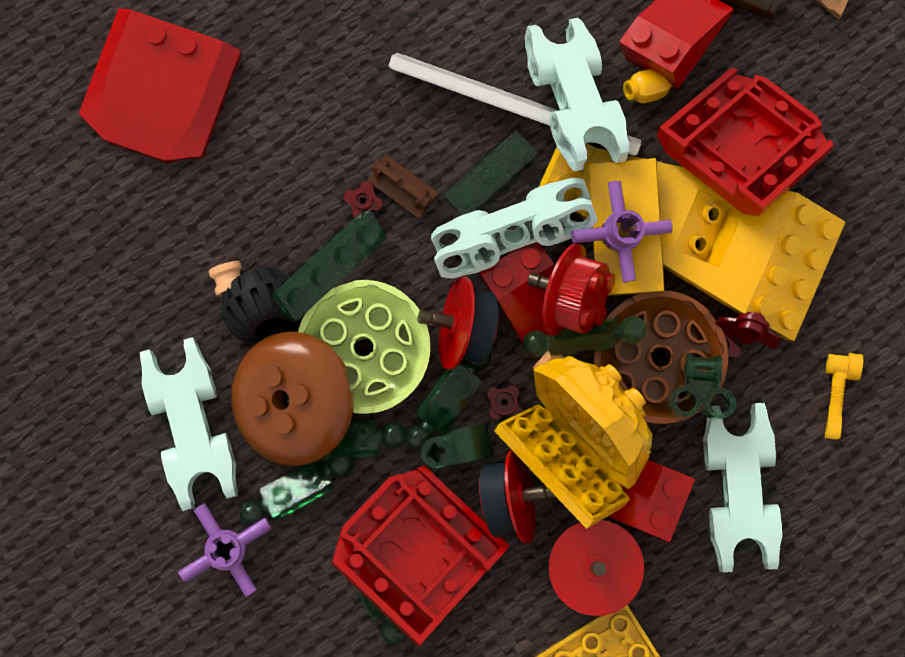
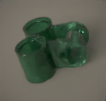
M692 353L686 354L684 364L685 386L677 388L668 396L667 406L671 414L675 417L686 418L694 415L701 408L703 414L712 420H721L732 415L736 408V399L728 389L720 388L722 378L721 355H715L714 358L694 357ZM679 393H686L691 397L693 404L689 411H682L676 405V398ZM714 395H719L726 401V409L721 414L714 412L710 406L711 398Z
M487 424L473 425L449 431V434L427 440L421 449L423 461L432 468L466 464L495 457ZM444 448L445 454L437 457L436 450Z

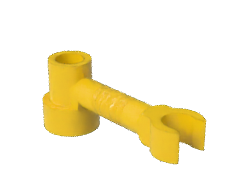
M849 353L848 356L828 354L826 373L833 374L825 438L840 439L846 379L860 381L863 368L862 354Z

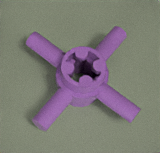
M621 181L608 182L612 214L604 220L602 227L572 230V242L575 244L603 241L607 248L619 254L623 283L636 281L632 249L640 243L643 236L672 233V222L664 220L644 223L638 213L625 210ZM617 223H620L619 228L622 231L629 229L630 237L621 238L618 235Z
M205 503L194 509L209 538L205 544V555L178 571L182 580L186 583L212 566L218 570H230L245 597L255 592L257 589L241 562L246 555V545L272 529L268 520L263 518L238 534L232 530H221ZM221 542L228 544L231 542L234 546L230 550L231 558L225 560L221 557L219 552L216 551V544Z

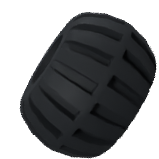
M261 267L255 268L253 271L249 270L244 272L242 276H237L233 279L231 289L227 287V290L224 292L221 301L223 321L235 337L249 344H256L260 340L276 333L291 332L290 330L296 328L302 317V292L293 278L280 269Z

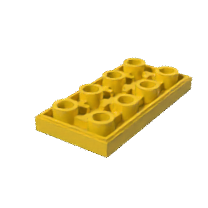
M656 158L629 160L621 163L589 164L591 202L598 219L593 228L602 227L604 220L612 214L608 182L621 181L625 210L638 213L644 223L660 221ZM617 223L618 235L621 238L630 237L629 229L622 231L619 228L620 223ZM661 234L643 236L640 243L632 249L636 281L623 283L618 252L607 248L603 241H594L595 261L607 264L609 272L615 274L614 287L607 296L665 292Z
M540 404L499 423L494 430L586 529L621 509L630 500L622 490L621 485L611 479L600 468L597 460L588 455L576 443L574 436L565 431L553 419L551 412Z
M626 605L615 613L598 616L536 657L660 656L630 608Z

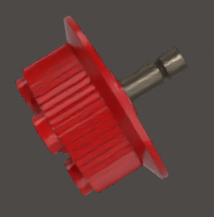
M572 244L562 253L550 278L536 273H531L528 277L529 286L546 291L543 302L542 321L544 330L552 336L560 334L565 328L587 334V332L589 333L594 328V325L601 326L606 317L607 308L604 306L607 295L614 287L615 274L609 272L607 264L588 259L584 246L580 244Z

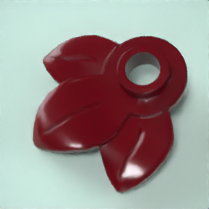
M746 312L737 318L723 317L715 322V325H719L722 328L723 333H735L742 345L759 341L773 349L779 346L780 338L769 329L770 325L764 316L757 312Z

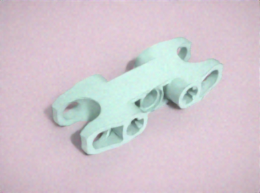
M579 18L569 19V25L566 29L567 43L565 44L550 42L544 36L542 29L537 25L528 26L525 34L528 58L527 67L536 86L550 84L560 110L552 111L550 114L551 132L558 150L566 159L569 167L573 171L584 169V163L587 161L586 143L601 144L607 149L613 161L616 163L626 162L630 152L626 119L618 101L602 103L592 77L601 74V55L595 39L588 32L584 23Z
M569 178L552 182L530 191L526 201L490 214L481 210L473 211L437 227L431 234V240L437 251L434 260L441 277L453 279L475 274L496 265L502 254L535 242L545 246L555 245L571 239L572 230L592 228L598 219L584 179ZM576 187L581 189L582 193L579 198L568 202L564 199V193L569 188ZM582 209L589 212L587 219L582 222H574L570 219V214L574 211ZM511 226H519L515 230H507ZM452 233L458 237V240L451 245H443L439 241L442 235ZM454 255H459L462 258L461 264L456 268H447L443 264L446 258Z
M194 337L184 340L186 363L184 368L175 375H165L161 372L156 356L150 349L140 352L142 388L148 409L152 416L163 412L167 413L176 446L161 451V458L167 482L173 489L182 511L195 508L192 485L194 480L202 473L209 472L218 478L226 499L238 496L236 461L227 433L212 437L202 401L216 398L217 391L211 369L205 361Z
M765 403L751 405V425L748 432L743 436H734L725 429L720 406L707 407L706 428L703 437L705 467L707 471L722 470L725 507L709 509L710 538L715 549L720 572H733L734 549L741 540L747 538L756 541L760 546L765 569H778L780 544L783 536L781 513L778 504H763L760 468L774 467L776 463L775 438L770 426Z

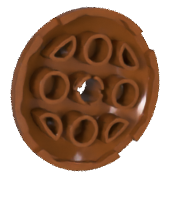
M665 290V292L637 294L622 302L605 319L595 342L594 365L599 368L601 366L606 367L608 364L612 365L622 377L619 384L623 390L629 391L631 388H635L640 392L646 401V404L642 407L646 415L644 420L647 423L670 424L696 415L717 396L724 383L728 369V347L722 328L719 325H715L716 320L705 306L687 295ZM660 349L667 354L668 362L665 366L658 367L653 363L651 358L653 350Z
M281 332L270 335L260 340L246 353L234 375L231 389V406L239 432L255 452L276 464L300 466L324 458L339 445L349 428L354 406L353 392L350 393L349 382L346 376L348 370L340 356L323 340L302 332ZM284 392L288 394L290 399L288 407L285 403Z

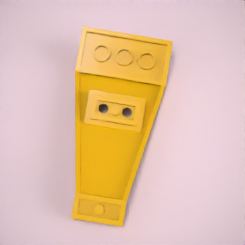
M586 143L587 161L584 163V169L573 171L556 147L539 187L569 178L584 179L591 197L589 164L615 161L611 159L607 150L595 148ZM628 155L626 161L644 158ZM657 161L660 221L670 220L672 222V233L661 234L663 268L740 315L746 312H757L763 315L769 323L771 331L785 340L795 341L845 225V221L801 194L787 191L761 216L742 214L684 167ZM576 187L569 188L564 193V199L568 202L579 198L582 193L581 189ZM582 209L573 212L584 220L589 215L588 211ZM710 210H712L713 213L711 219L709 218ZM697 239L700 243L698 249L695 246Z

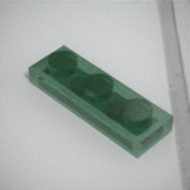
M515 130L447 190L443 196L461 216L476 211L538 156V153Z

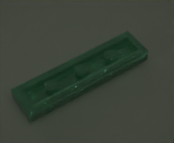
M362 211L272 294V297L289 321L297 322L387 238L372 212Z

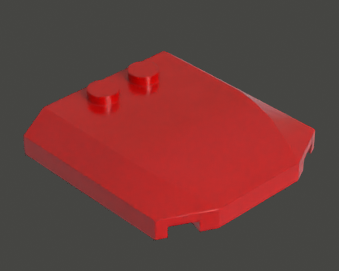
M118 8L78 114L105 142L165 163L192 158L202 159L242 52L224 41L133 10Z
M731 67L661 125L657 137L666 154L742 214L761 216L831 152L834 144L831 139L828 142L820 130L822 123L818 116L769 79L755 75L754 79L737 74L738 69Z
M423 465L410 472L389 477L343 525L331 564L417 646H420L477 581L504 554L510 545L501 537L495 538L490 533L486 523Z

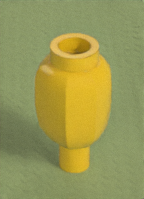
M647 69L633 74L630 80L625 81L623 91L628 100L648 103L665 97L673 86L661 74L652 69Z

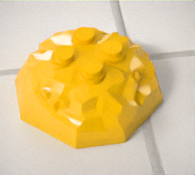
M567 356L564 359H553L538 365L533 370L536 394L544 407L551 412L553 419L565 431L574 436L576 443L588 455L597 460L600 468L611 479L628 489L631 488L649 458L648 454L651 453L652 433L644 420L646 416L642 407L646 404L644 397L635 388H631L629 391L623 390L619 384L622 377L610 364L599 368L594 364Z

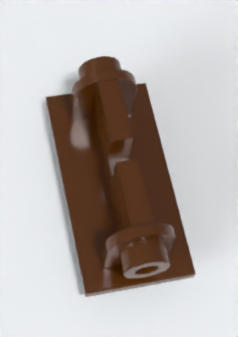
M387 154L382 160H377L372 167L373 172L366 180L418 219L438 194L437 191Z

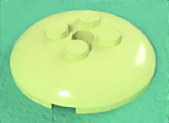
M356 280L329 289L309 307L299 327L298 332L307 333L323 340L342 359L348 370L346 376L349 382L350 393L353 392L354 395L353 413H377L401 403L420 384L429 363L430 336L427 325L418 323L417 319L420 310L403 292L382 282ZM362 339L370 340L373 343V352L368 356L356 354L355 346L358 341Z

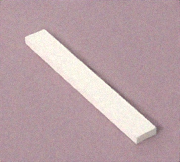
M400 53L393 54L389 63V67L393 70L549 126L551 112L558 111ZM627 135L629 154L635 156L639 151L641 140Z

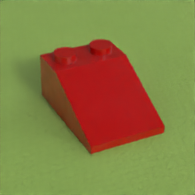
M655 0L637 16L619 41L625 59L644 70L652 69L678 89L730 18L734 8L719 0Z
M538 242L513 250L499 259L493 267L479 272V279L488 292L495 294L498 308L532 359H535L554 344H558L576 332L565 328L560 334L552 336L544 330L542 310L546 291L529 286L528 277L531 273H536L550 278L555 265Z
M647 460L636 483L628 489L621 485L622 490L630 500L624 507L609 515L608 518L665 542H670L695 479Z

